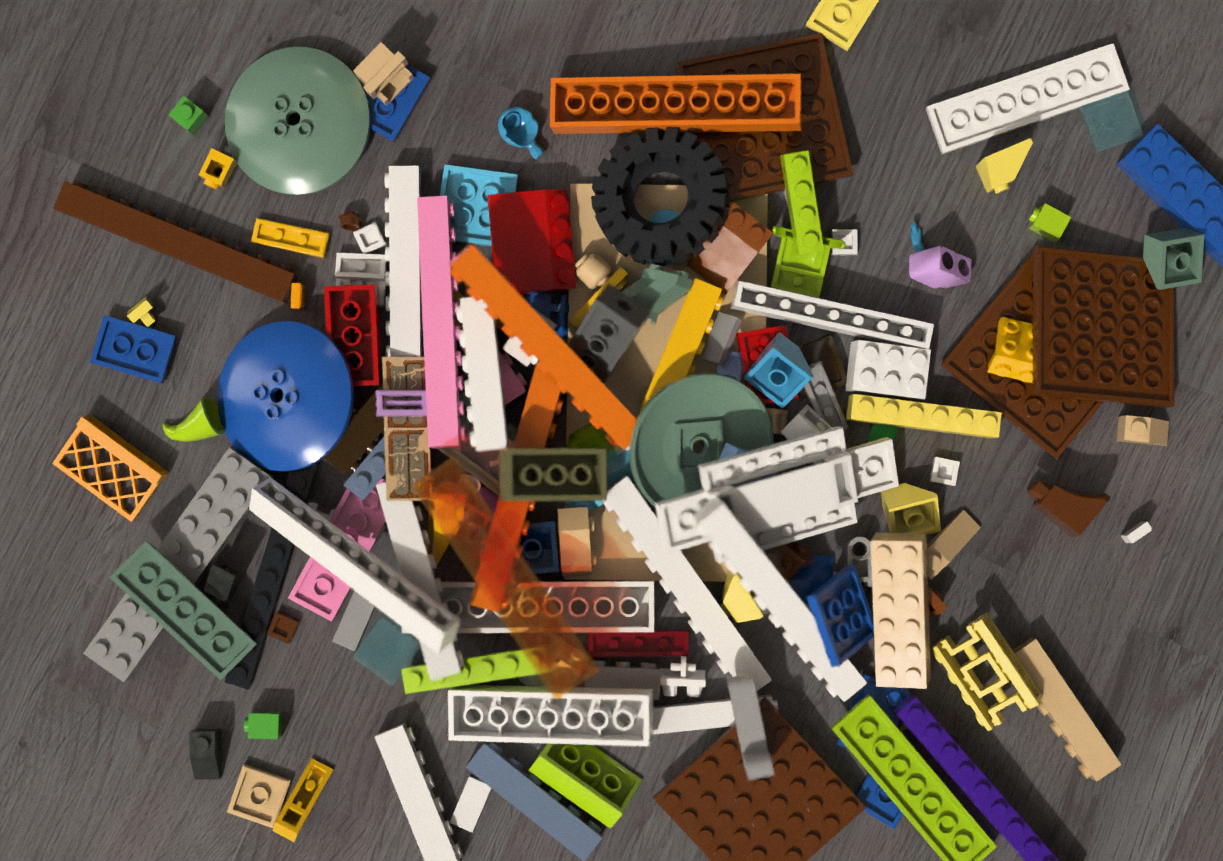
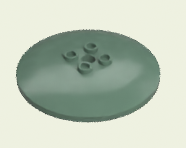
M309 47L279 49L253 62L235 83L225 111L226 138L229 149L237 164L259 185L287 195L316 193L341 181L360 160L368 142L371 125L369 102L357 76L335 56ZM297 112L300 115V121L297 125L292 126L289 124V116Z
M700 373L689 375L663 387L645 405L637 418L631 435L630 466L634 480L643 496L656 508V502L702 490L699 465L719 460L726 443L747 451L773 445L772 425L764 405L748 387L732 378L719 374ZM698 439H702V449L700 451L694 452V442Z

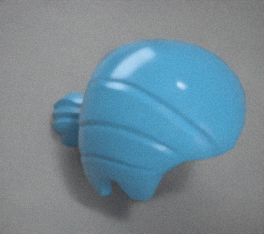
M519 106L504 110L498 120V131L503 140L514 147H526L536 160L544 155V148L537 144L535 140L539 124L533 118L532 113Z

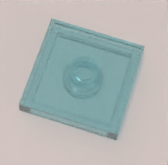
M1128 90L1079 107L1095 154L1144 137Z
M381 616L352 658L389 685L394 686L402 674L401 669L409 665L421 648V644L408 634L402 633L401 629Z

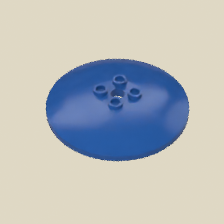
M292 321L269 323L246 335L228 356L220 375L217 393L220 421L233 447L255 465L275 471L303 469L327 456L339 443L347 429L354 401L351 371L346 358L336 343L317 328ZM278 389L283 391V399L280 402H277L275 399V393Z

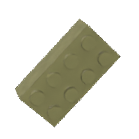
M606 449L499 450L500 501L607 500Z

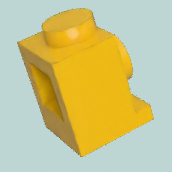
M211 148L199 173V176L205 179L203 184L215 190L218 189V186L225 189L234 168L238 165L237 161ZM221 168L223 170L221 175L216 176L215 171Z

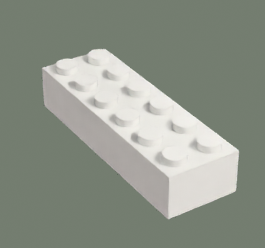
M472 297L460 298L461 305H456L458 321L463 323V330L459 331L460 344L466 349V355L462 356L463 371L468 373L469 381H464L466 396L468 398L471 397L472 405L467 406L468 420L474 424V431L470 432L471 447H476L478 452L509 449L496 320L494 321L484 310L487 305L481 299L476 302Z

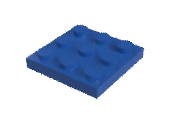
M855 564L846 565L807 597L831 667L842 665L874 637V619Z

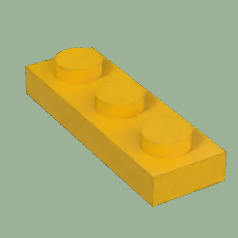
M620 267L569 320V324L577 330L606 286L611 284L621 291L628 283L625 280L628 277V273Z

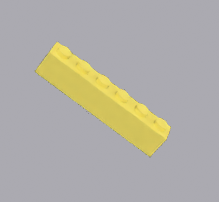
M852 394L848 396L846 420L984 438H999L1002 413Z

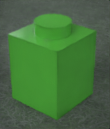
M185 96L181 98L169 113V116L193 136L209 118L203 110Z
M250 712L249 717H245L244 731L248 732V738H281L283 712Z

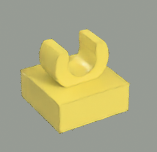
M147 296L127 311V317L133 323L141 319L149 327L155 322V317L149 312L153 308V303Z

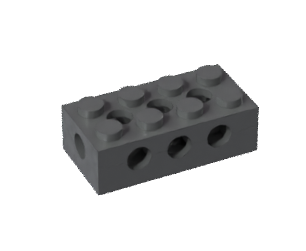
M608 284L593 303L568 347L604 384L651 312L611 284ZM606 327L611 328L614 332L609 331ZM595 342L600 343L603 347H599Z

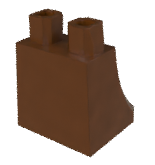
M1041 479L1038 482L1035 481L1026 492L1036 501L1032 506L1070 537L1080 536L1111 498L1106 493L1085 495L1068 491L1056 484L1048 486Z

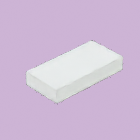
M469 776L449 823L473 832L491 787L482 780Z

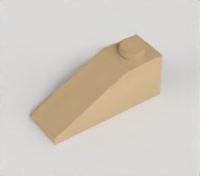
M962 510L927 544L928 579L932 580L949 564L981 528L965 510Z

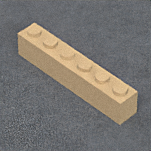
M1030 638L1013 649V652L1043 695L1037 708L1043 716H1049L1053 722L1050 724V727L1058 737L1062 735L1067 743L1064 745L1066 751L1072 758L1076 756L1081 763L1078 768L1086 779L1090 777L1097 782L1121 766V763L1037 639Z

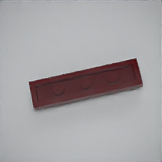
M688 631L589 632V657L689 656Z

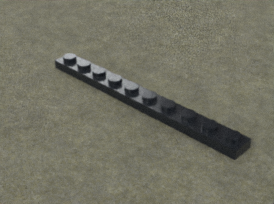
M320 461L303 469L289 471L284 488L305 504H307ZM273 527L241 626L256 642V645L226 675L224 683L247 690L251 687L294 547V543Z

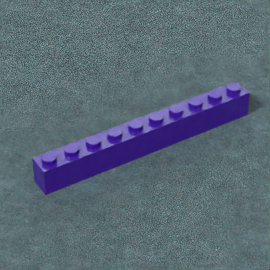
M910 693L892 709L896 716L1023 861H1059L917 697Z

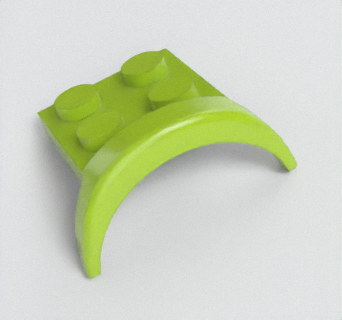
M773 226V235L780 237L781 241L770 288L819 298L830 249H844L846 242L822 237L824 251L798 255L795 253L792 230Z

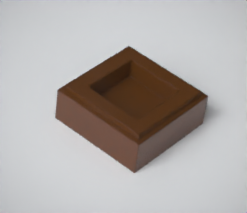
M276 611L267 635L290 644L300 621Z

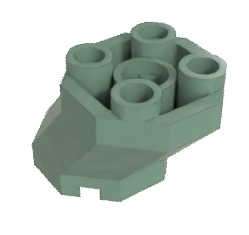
M650 264L649 269H643L642 277L622 293L651 312L647 319H652L651 324L656 325L658 315L690 291L692 280L688 279L689 273L679 270L669 273L665 272L662 266Z

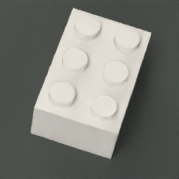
M863 340L853 341L850 346L845 391L916 401L924 400L926 397L931 350Z

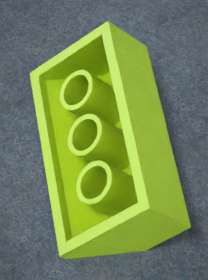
M546 743L528 770L610 829L623 815L642 782L641 778L591 744Z

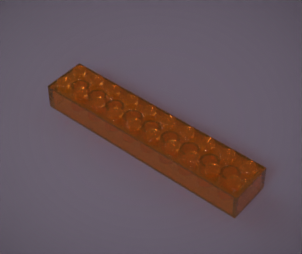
M455 456L413 483L412 487L555 700H558L599 672Z

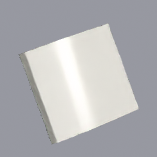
M337 253L335 268L336 286L378 284L379 308H385V273L387 267L385 255Z

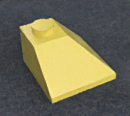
M1031 138L989 155L976 165L987 193L995 191L998 194L1010 188L1008 184L1015 180L1033 143Z
M906 483L881 491L883 510L890 533H925L928 535L941 531L936 493Z
M728 569L722 591L723 604H721L723 612L727 617L732 616L735 623L762 618V609L754 600L757 596L755 592L751 590L748 593L739 582L742 576L738 572L733 575Z

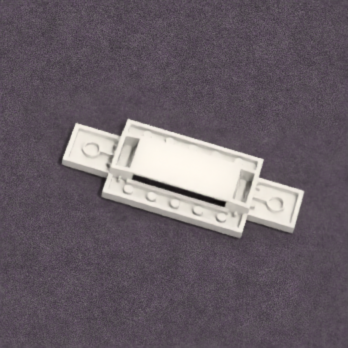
M837 426L699 465L702 490L656 502L655 505L663 549L667 554L712 541L708 535L703 538L694 527L698 522L692 515L715 496L726 506L758 548L763 551L857 523L854 503L858 502V498L899 486L893 442L891 438L886 437L846 449L843 428ZM824 459V462L820 464L798 469L795 471H791L788 473H784L781 475H777L774 477H770L767 479H763L735 488L731 486L736 483H740L743 481H747L750 479H754L757 477L765 476L768 474H772L775 472H779L782 470H786L789 468ZM714 551L715 561L718 563L728 560L724 554L718 556Z

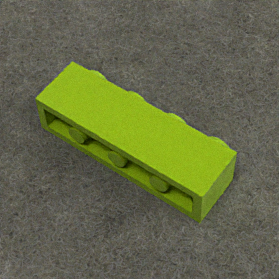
M809 151L782 154L780 158L795 253L802 255L824 251Z

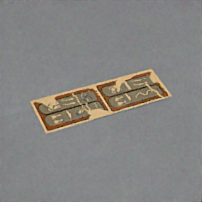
M382 357L383 390H426L424 357ZM383 397L384 401H422L421 397ZM384 407V410H422V407ZM384 416L386 501H432L427 416Z

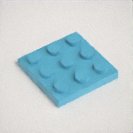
M444 164L440 196H448L450 203L455 205V218H451V226L456 229V242L492 247L487 195L516 192L518 174Z

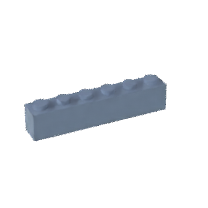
M485 741L465 768L582 861H585L603 838V834L600 832L602 828L591 819L588 822L580 816L582 812L574 805L570 804L567 806L561 801L563 797L551 788L548 791L541 785L543 781L532 773L528 775L522 770L523 765L515 758L511 757L509 760L502 754L504 750L495 742L489 744Z

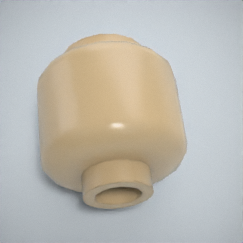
M586 253L574 266L577 269L575 276L588 289H595L597 286L601 288L611 278L609 276L612 269L611 265L598 253H592L591 255Z

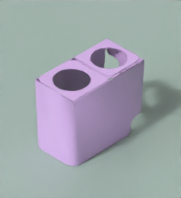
M940 245L910 254L909 275L912 279L931 288H950L970 283L972 259ZM949 260L953 262V267L951 269L945 268L942 261ZM965 260V268L959 270V261Z

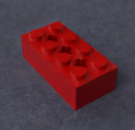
M378 284L324 286L326 335L336 343L346 358L351 371L353 386L382 384ZM352 303L355 308H358V313H355V317H352L351 313H347V308L351 307ZM352 328L355 329L356 333H359V338H356V342H353V338L348 336L352 332ZM353 353L356 354L357 358H360V363L357 364L358 367H355L354 363H350V358L354 357Z

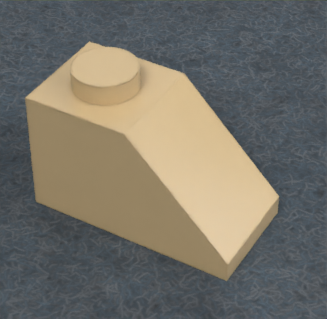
M1120 416L1118 417L1117 441L1167 446L1169 421L1149 417Z

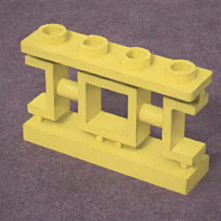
M987 612L968 624L966 628L971 634V637L955 645L948 635L944 639L938 640L933 646L936 660L945 666L950 681L953 684H957L962 692L963 700L967 705H971L975 711L977 721L981 726H985L987 731L992 730L996 725L1002 724L1005 718L1000 710L1016 702L1022 712H1024L1028 708L1031 709L1039 705L1043 698V695ZM983 638L989 650L979 655L972 644ZM964 649L970 661L960 666L954 655ZM988 660L999 676V679L983 687L971 668ZM1011 680L1018 691L1007 697L1001 686ZM992 692L998 702L988 708L982 697Z

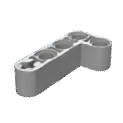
M752 673L726 678L747 778L748 780L773 776V766L767 748Z

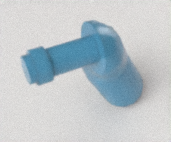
M911 223V240L915 252L926 250L921 241V230L917 228L916 223Z

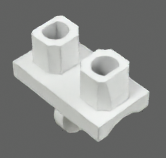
M681 656L680 663H671V668H660V685H662L664 696L677 695V686H687V696L700 697L702 687H705L706 683L705 670H696V664H686V656Z

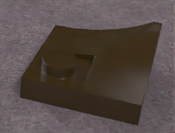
M830 334L799 346L808 365L817 361L822 362L832 388L846 384L847 378ZM803 387L798 392L801 399L808 397Z

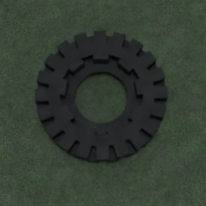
M666 127L665 134H660L658 128L645 129L646 137L639 138L636 132L626 137L628 145L622 147L617 143L609 151L612 156L610 161L603 158L597 168L601 175L600 177L594 176L592 190L595 193V196H591L592 208L596 213L595 218L609 243L613 244L616 250L623 256L627 257L630 255L634 262L644 265L649 260L652 264L666 266V260L670 259L673 260L674 264L687 261L685 255L692 252L694 257L705 250L703 244L706 241L712 244L718 237L719 232L717 228L719 225L724 227L728 217L726 207H730L729 184L718 156L714 155L712 148L705 141L700 143L696 135L686 131L684 136H682L678 129ZM658 172L675 174L684 181L688 190V201L682 213L675 219L664 223H655L644 219L637 212L634 203L635 192L639 184L646 177Z

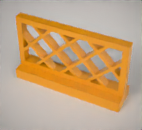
M91 414L82 416L76 424L77 428L52 464L122 516L133 522L159 484L166 479L169 472ZM81 432L89 437L91 447L79 449L77 438ZM105 448L109 451L111 462L99 463L97 449ZM91 450L94 464L82 466L80 452ZM75 453L77 467L69 468L62 462L66 454ZM118 463H125L129 466V477L119 478ZM111 465L114 479L102 481L100 466ZM95 467L97 481L88 482L84 477L83 469ZM144 477L152 485L146 492L139 493L136 478ZM131 479L134 493L122 495L120 481ZM114 482L117 496H107L104 493L103 484ZM123 498H135L136 508L132 513L124 508Z

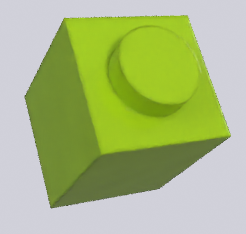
M1045 203L1040 208L1035 207L1028 219L1031 221L1029 229L1052 242H1056L1062 236L1071 217Z

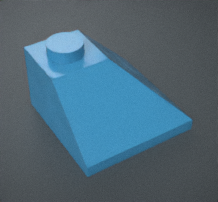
M779 332L764 348L743 379L781 408H784L813 378V373L800 348Z

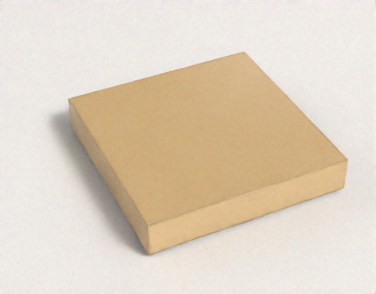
M243 764L227 813L273 828L284 804L291 779Z

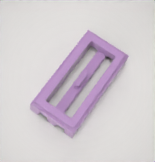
M376 390L375 392L377 400L376 416H427L426 390ZM382 397H421L422 401H382ZM383 407H422V410H383Z

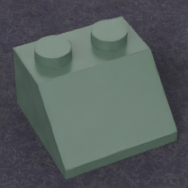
M1188 228L1144 234L1143 259L1157 289L1162 290L1201 283L1204 234Z

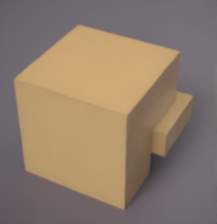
M381 42L353 70L357 78L365 85L363 87L373 99L377 96L386 106L414 79L412 73L405 67L408 64L406 58L399 51L394 55Z

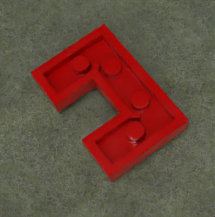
M786 325L736 333L743 377L764 348L779 332L788 339ZM744 380L745 386L760 399L763 405L775 403ZM798 393L793 397L792 400L799 399Z

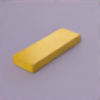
M256 218L251 242L325 258L330 234Z

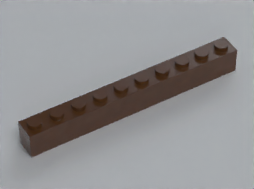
M74 180L72 184L64 181L53 209L287 304L291 295L292 283H296L298 278L292 273V268L283 264H279L278 267L269 264L270 259L258 254L255 258L246 255L248 250L236 245L232 249L224 246L225 241L217 237L204 238L201 236L202 232L188 226L187 230L178 227L179 222L165 217L164 221L155 218V212L142 208L141 212L132 208L134 204L123 199H119L118 202L110 199V194L97 189L95 193L88 191V185Z

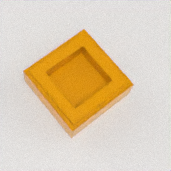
M292 283L291 308L303 311L305 287L301 283Z

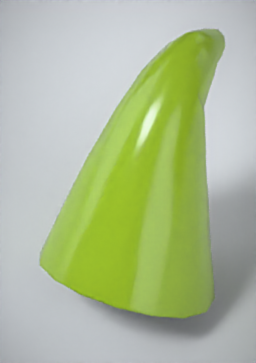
M206 396L199 400L188 417L178 425L162 424L165 434L170 439L181 442L203 440L221 435L225 431L220 421L218 405Z

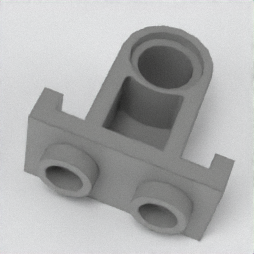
M852 537L845 545V566L855 564L861 582H864V587H872L871 543L864 537ZM857 542H861L865 547V551L861 556H856L852 550L853 545ZM833 571V576L839 571Z

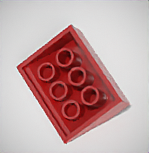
M536 190L487 195L493 266L519 294L562 293L576 289L568 190Z

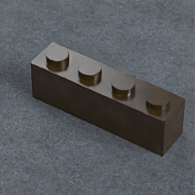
M383 383L377 390H383ZM375 393L349 422L339 443L324 457L344 475L348 471L353 473L362 463L358 459L364 452L369 454L378 444L375 438L380 433L385 435L384 416H376L377 400Z

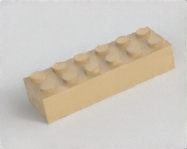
M875 533L871 539L876 686L927 688L931 679L927 536L925 533Z

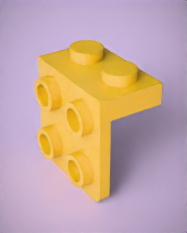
M1006 317L1000 318L996 348L988 364V373L1032 383L1033 324Z

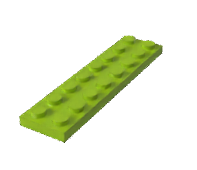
M867 694L830 727L942 861H982L997 847L870 695Z

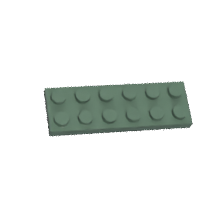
M147 539L109 576L220 680L256 645V642Z

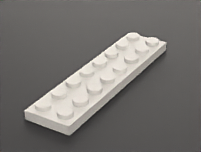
M1112 43L927 106L926 111L941 154H945L1127 92L1130 89L1116 49Z

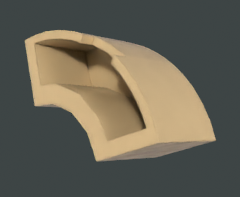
M588 507L558 509L562 576L592 575V565H597L596 550H591L589 533V531H594V517L588 516Z

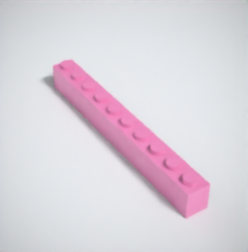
M448 196L417 197L428 447L432 449L462 447V441L466 440L465 426H461L460 416H464L465 410L464 401H460L459 391H463V377L458 375V366H462V353L457 351V341H460V326H456V305H459V301H455V292L459 291V283L449 273L452 268L448 265L457 256V253L453 252L452 242H456V229L451 226V218H455V205L450 203Z

